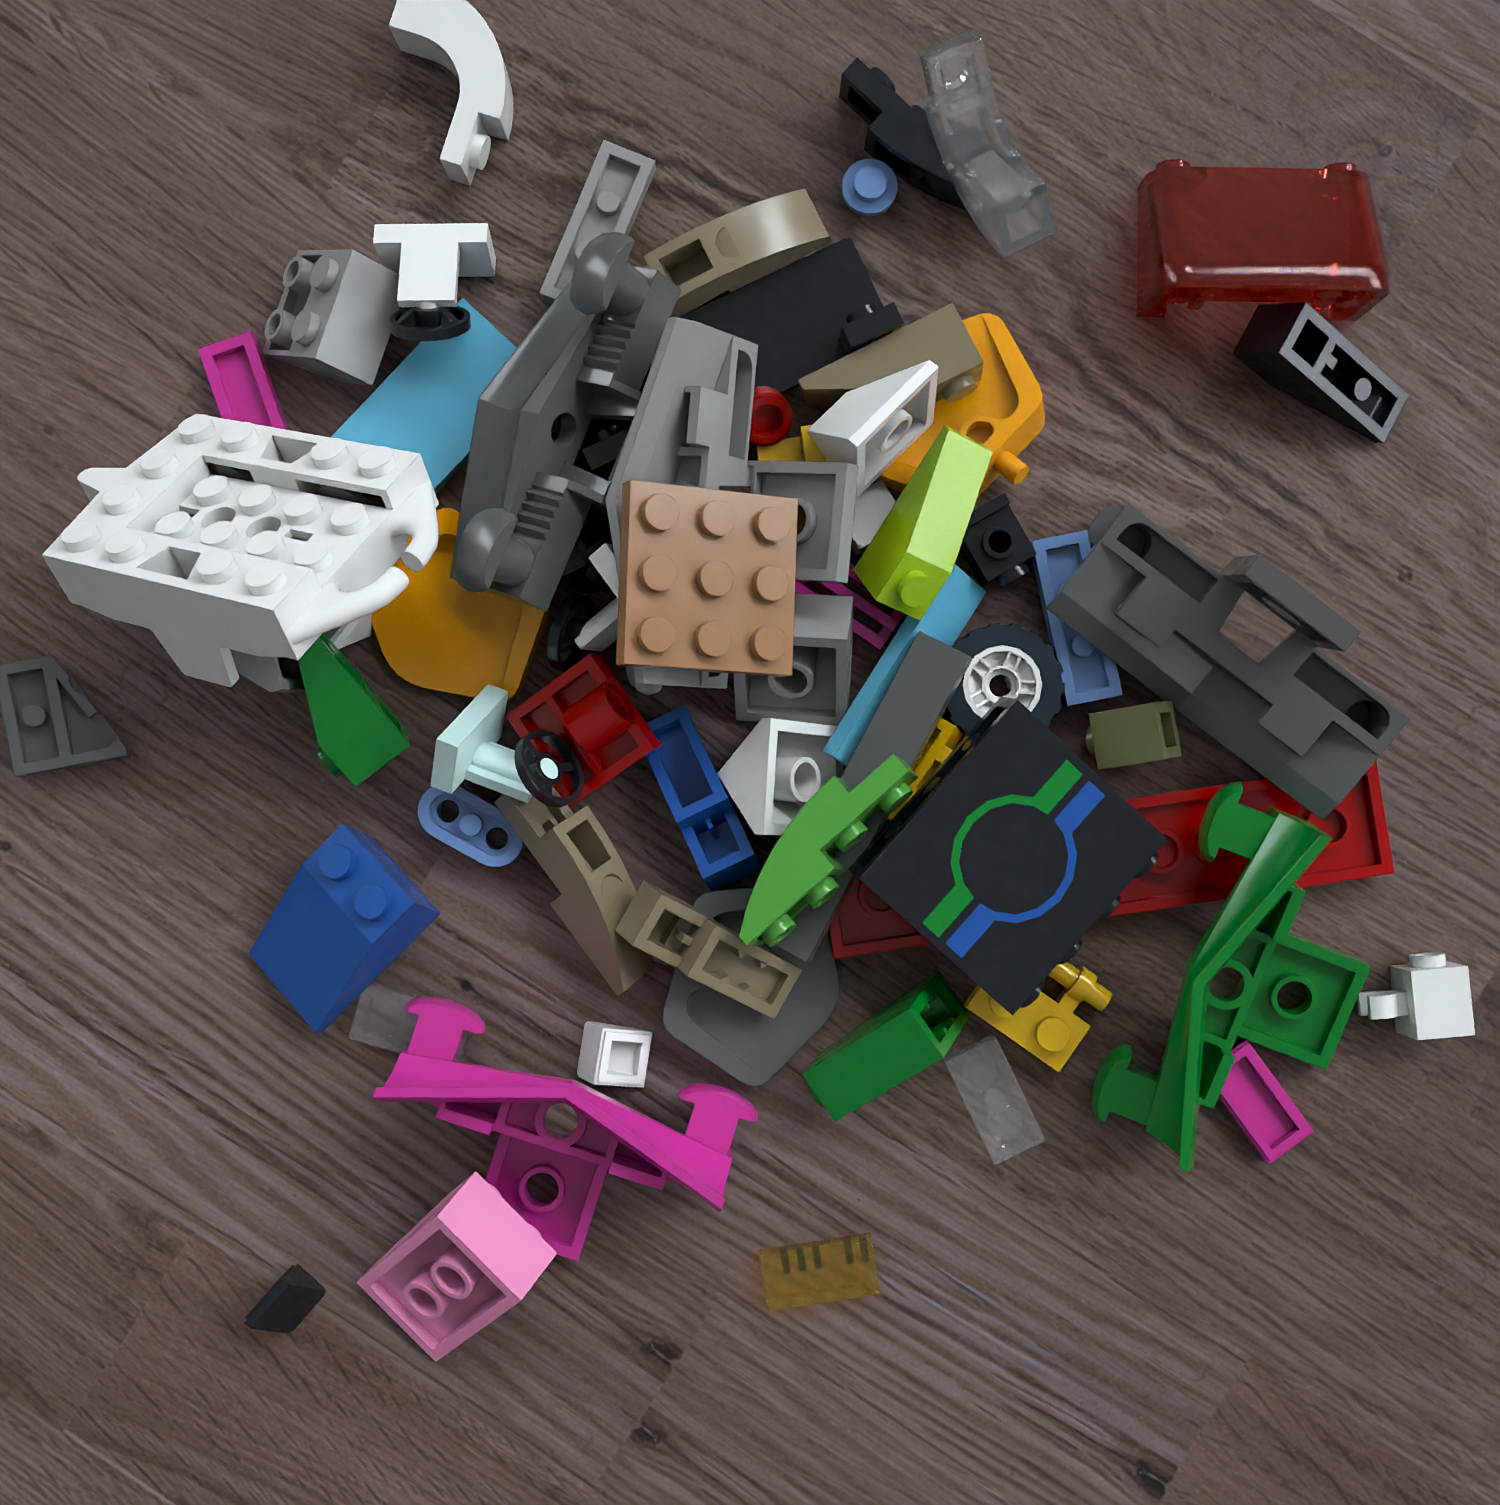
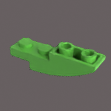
M893 753L854 789L845 780L833 775L808 800L787 826L757 878L746 907L739 935L746 946H762L765 942L769 947L776 945L795 929L796 923L792 919L807 905L816 909L839 890L840 886L836 880L846 872V869L832 853L837 849L842 853L850 850L869 832L865 826L868 821L881 810L886 814L893 812L913 793L909 785L918 776L903 759Z

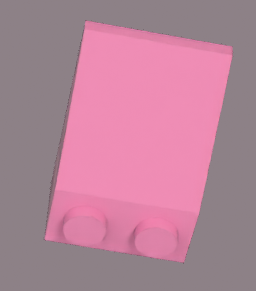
M475 1171L443 1198L356 1283L437 1362L519 1303L557 1252L542 1238L540 1232L535 1227L528 1224L502 1198L500 1192L493 1185L487 1183Z

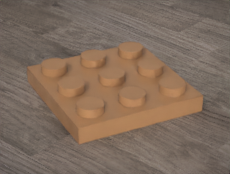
M629 480L623 483L616 665L777 677L791 676L793 668L798 499Z

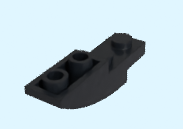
M858 57L842 73L839 98L870 125L867 128L864 150L874 159L886 163L896 176L940 201L969 212L1022 222L1029 215L1038 195L1033 190L1032 181L1022 169L1013 164L1007 166L992 152L991 143L981 131L971 126L966 128L958 119L954 118L941 133L937 132L934 120L923 108L918 105L910 107L895 93L896 89L893 82L882 70L877 67L869 69Z

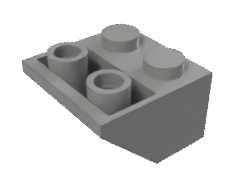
M353 249L298 250L296 256L290 260L284 271L283 285L285 288L278 309L274 310L267 320L264 331L267 340L262 354L271 359L343 383L373 386L391 334L390 317L399 311L400 308L397 302L399 274Z

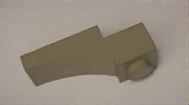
M644 880L615 929L632 946L678 968L686 976L775 1019L802 972V969L793 962L763 946H746L739 937L740 934L702 913L687 902Z

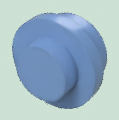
M863 159L857 161L849 167L843 177L842 196L846 205L853 212L862 216L882 214L891 207L896 198L898 188L896 176L893 170L880 160Z

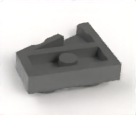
M49 655L0 664V704L14 776L25 777L131 757L130 748L58 658Z

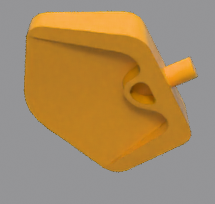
M981 313L962 320L984 362L981 380L976 382L977 388L969 395L955 402L947 403L945 398L935 402L933 424L875 480L876 482L882 480L885 486L902 493L944 425L988 447L993 452L978 497L1000 474L1014 485L1020 484L1026 478L1029 466L1018 459L1017 456L1041 432L1045 425L1043 395L1039 383L1005 323L998 316L991 313Z
M452 508L436 510L439 528L436 551L421 571L411 570L403 563L400 557L392 567L399 568L407 575L409 585L389 604L372 613V626L380 648L388 664L396 674L411 684L425 689L475 698L487 684L509 691L507 702H510L522 690L548 623L550 607L546 612L486 591L469 592L456 580L450 578L460 512ZM411 536L406 540L408 546L412 541Z

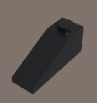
M1307 302L1259 304L1233 351V354L1268 384L1375 443H1384L1409 397V394Z

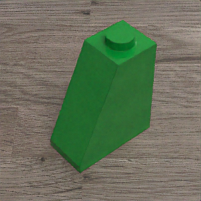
M937 970L817 1055L802 1074L807 1081L812 1098L818 1105L826 1108L834 1121L839 1120L944 1058L970 1015Z

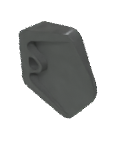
M754 886L723 888L704 893L696 899L692 907L740 934L746 907ZM828 933L824 936L811 963L804 962L776 945L769 947L766 942L762 945L802 969L800 976L775 1019L686 976L678 968L652 956V962L675 968L663 1010V1023L666 1030L740 1082L749 1086H760L768 1082L824 1025L836 1005L839 980Z

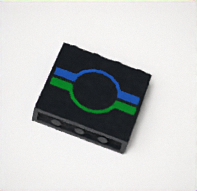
M1001 696L848 870L986 991L990 997L1013 1015L1020 1007H1027L1037 999L1044 988L1043 980L1058 964H1064L1074 957L1082 945L1083 940L1081 937L1096 921L1107 918L1117 908L1121 900L1119 894L1133 878L1143 876L1155 865L1159 857L1157 851L1167 839L1019 700Z

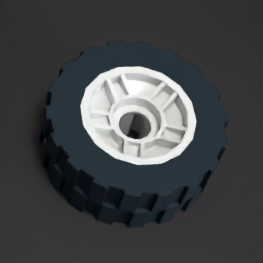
M992 623L982 628L978 627L960 638L952 647L969 655L972 661L942 715L943 718L957 726L963 733L962 736L965 737L1000 698L990 691L989 684L991 679L1004 675V681L1010 692L1003 697L1019 700L1045 726L1049 727L1052 724L1050 722L1051 719L1059 713L1062 706L1060 698L1062 694H1065V683H1062L1061 673L1064 671L1061 662H1057L1053 654L1055 652L1049 643L1046 645L1040 639L1041 635L1033 630L1026 631L1022 629V625Z

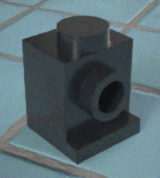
M1005 493L972 512L960 547L963 556L981 587L995 580L1000 588L1013 583L1030 572L1026 562L1030 561L1037 554L1010 508V501ZM993 534L1003 535L1008 544L1007 551L1003 553L993 551L989 546V537Z

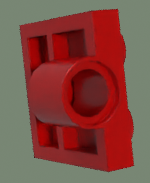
M598 651L587 655L505 715L520 739L534 730H547L562 738L574 751L582 768L584 784L580 796L568 804L569 808L584 800L661 746ZM530 740L540 753H548L558 763H566L559 752L551 745L540 740ZM564 774L562 780L554 786L561 797H568L571 792V774Z

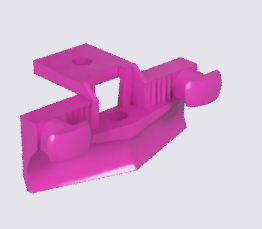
M418 997L409 1000L404 1006L405 1011L419 1015L409 1047L400 1053L383 1087H376L373 1095L374 1101L423 1102L438 1107L435 1116L437 1119L490 1135L492 1131L499 1132L500 1136L485 1181L493 1185L500 1192L502 1198L528 1224L540 1232L542 1238L557 1252L556 1255L575 1261L579 1260L608 1168H610L609 1174L662 1191L666 1181L681 1185L716 1211L720 1212L725 1201L723 1198L733 1156V1149H730L739 1118L750 1122L758 1121V1111L749 1100L738 1092L710 1083H694L682 1087L677 1093L678 1097L684 1101L694 1103L686 1132L683 1134L576 1080L456 1061L465 1030L476 1034L486 1033L485 1022L480 1015L462 1003L442 997ZM560 1103L572 1107L578 1117L577 1128L567 1134H558L552 1131L546 1122V1111L552 1105ZM537 1173L551 1175L558 1184V1195L546 1202L533 1198L528 1190V1179L532 1175Z

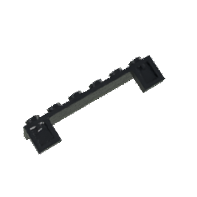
M850 238L842 239L679 317L700 322L757 344L755 387L769 386L775 388L781 394L799 386L798 379L901 329L904 323L894 302L883 306L860 255ZM650 367L639 390L640 392L643 391L644 385L646 383L650 371ZM592 419L581 449L594 475L601 478L610 476L631 426L630 421Z

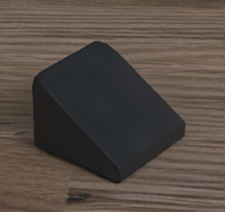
M299 1264L296 1266L292 1265L245 1317L246 1321L244 1324L250 1329L289 1333L296 1329L326 1293L325 1287Z

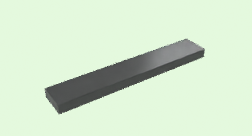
M919 631L841 779L845 780L854 789L893 753L903 759L914 770L967 671L972 658ZM881 810L868 821L865 826L869 832L850 850L842 853L837 849L832 853L846 869V872L836 880L840 886L839 890L818 908L813 909L810 905H807L792 919L796 923L795 929L777 943L776 946L804 962L811 963L856 878L848 868L879 835L890 813L886 814Z

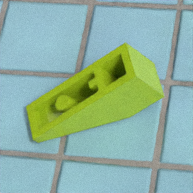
M946 425L943 426L853 569L876 601L918 620L922 619L952 573L993 453L988 447Z

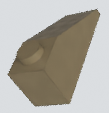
M951 303L798 379L801 396L806 406H833L846 392L930 360L938 366L935 402L945 398L947 403H951L964 398L977 388L976 382L981 380L984 362L954 304Z

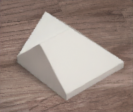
M925 361L846 392L807 430L828 462H848L859 466L856 498L933 424L938 366L932 361Z
M762 718L717 773L718 777L754 834L782 836L789 823L808 800L833 775L841 778L843 764L823 751L837 726Z

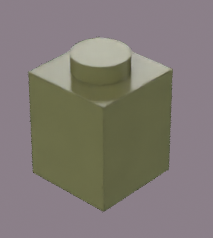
M1172 700L1089 714L1090 726L1086 730V743L1090 755L1096 759L1098 770L1182 756Z

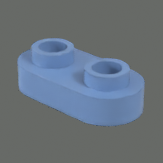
M461 785L452 794L431 787L423 794L419 801L418 818L423 829L431 836L483 865L490 867L508 865L517 860L524 851V842L494 803ZM449 800L454 801L459 807V815L452 822L446 821L441 815L442 805ZM497 827L504 829L508 835V842L502 849L494 848L489 841L491 831Z

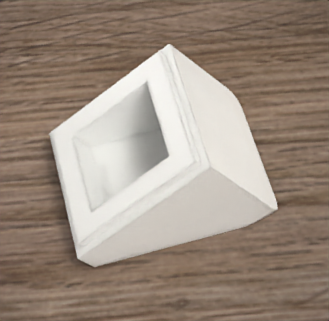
M882 480L870 485L855 500L851 545L856 555L866 550L896 502Z
M587 1021L584 1025L577 1068L578 1077L593 1085L644 1088L653 1032Z

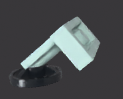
M487 684L436 739L430 786L452 794L465 779L526 803L532 797H535L547 806L560 808L576 800L583 790L584 777L580 762L571 747L558 735L547 730H534L519 740L515 750L496 744L502 737L509 691ZM530 740H540L551 745L559 752L566 763H558L552 755L540 753ZM570 773L572 787L569 796L557 797L552 795V787L562 780L564 774Z

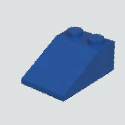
M342 823L301 865L250 950L249 955L316 1034H322L441 912L371 835Z

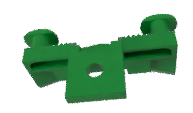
M1241 782L1228 783L1216 792L1207 805L1199 826L1198 844L1201 856L1207 862H1212L1215 859L1220 847L1246 857L1248 863L1241 866L1243 873L1237 876L1238 881L1232 887L1233 889L1185 966L1164 1056L1161 1057L1162 1065L1157 1075L1129 1065L1132 1058L1131 1045L1119 1044L1111 1049L1102 1060L1092 1084L1091 1108L1093 1116L1101 1124L1105 1123L1109 1112L1141 1123L1147 1133L1165 1143L1178 1154L1179 1169L1190 1172L1194 1166L1198 1110L1201 1104L1214 1109L1235 1060L1231 1049L1237 1036L1327 1070L1371 968L1363 960L1289 933L1306 893L1296 882L1334 838L1309 821L1270 806L1265 813L1238 803L1243 792ZM1228 967L1237 970L1240 979L1234 992L1221 996L1215 995L1210 991L1209 983L1222 968ZM1289 982H1301L1305 984L1307 991L1303 1003L1291 1009L1278 1005L1277 995L1281 987Z

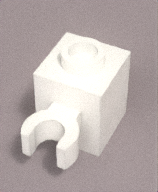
M1433 952L1409 955L1410 964L1389 966L1392 990L1360 992L1357 998L1358 1015H1369L1371 1020L1395 1018L1396 1033L1415 1040L1475 1035L1468 966L1446 961L1445 953Z

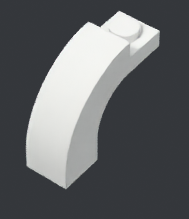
M397 0L389 27L400 51L435 61L445 66L459 79V100L443 146L440 161L450 180L471 186L476 169L482 170L487 163L491 147L490 136L508 141L512 129V87L499 46L486 21L466 0Z

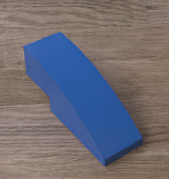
M685 705L648 722L647 725L661 746L646 757L674 819L682 831L701 876L710 891L721 889L762 869Z

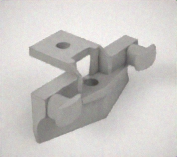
M668 317L605 498L618 580L622 484L629 480L716 490H719V486H751V494L798 499V507L802 506L805 511L806 523L802 532L797 535L795 580L848 583L859 466L848 462L748 460L758 354L757 344L700 322L679 317ZM625 666L627 677L632 687L646 695L658 693L662 689V685L727 689L728 673Z

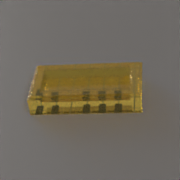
M870 1232L759 1250L768 1311L880 1294Z

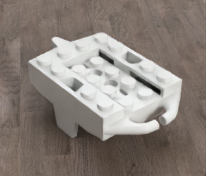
M195 414L182 421L177 429L128 467L88 468L82 471L77 479L90 503L63 530L42 556L71 603L84 606L114 620L150 629L183 674L232 687L240 677L230 649L255 656L286 657L299 660L322 633L373 613L389 604L409 585V578L402 570L392 566L400 557L403 563L413 571H421L436 551L438 544L439 528L436 507L439 505L420 453L257 425L250 422L212 417L205 414ZM411 536L412 541L408 546L406 540Z

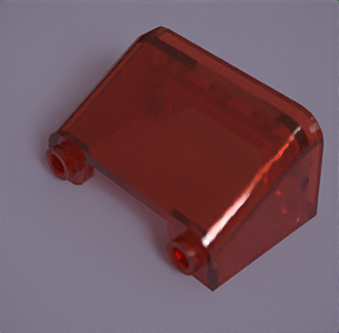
M1171 159L1156 164L1155 170L1147 173L1138 186L1136 317H1165L1168 303H1187V310H1199L1206 301L1311 303V307L1317 312H1322L1329 306V320L1357 321L1389 294V265L1370 177L1366 172L1357 170L1356 164L1348 162L1334 163L1323 169L1190 166L1189 162L1185 160Z

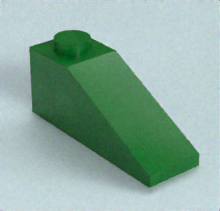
M325 632L322 633L298 660L317 742L321 747L316 753L331 774L338 778L344 773L356 787L408 748L410 742L404 725Z

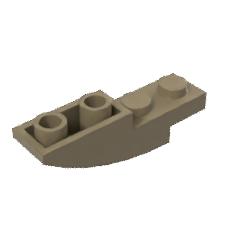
M804 188L753 203L698 226L644 255L647 265L643 268L659 270L681 289V293L670 316L680 317L727 290L733 292L789 265L829 242L831 238Z
M553 786L552 795L561 797ZM505 794L500 796L494 803L562 894L550 904L616 995H620L653 969L656 963L652 962V955L632 946L615 931L634 898L636 890L605 830L588 805L574 814L568 805L555 808L541 803L535 797H532L526 803Z

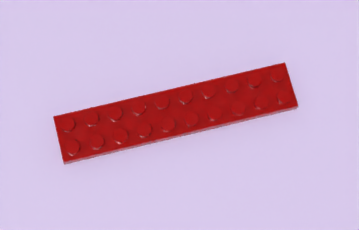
M1376 761L1342 802L1324 820L1318 818L1267 778L1239 781L1242 783L1243 792L1238 803L1265 813L1270 806L1307 820L1334 838L1296 883L1300 887L1395 873ZM1226 784L1125 799L1167 841L1157 851L1159 857L1155 865L1143 876L1133 878L1119 894L1121 896L1120 903L1108 917L1227 899L1233 889L1232 887L1238 881L1237 876L1243 873L1241 866L1248 863L1247 858L1219 847L1215 859L1212 862H1207L1201 856L1198 844L1199 826L1203 813L1211 798ZM857 877L829 927L834 959L932 944Z

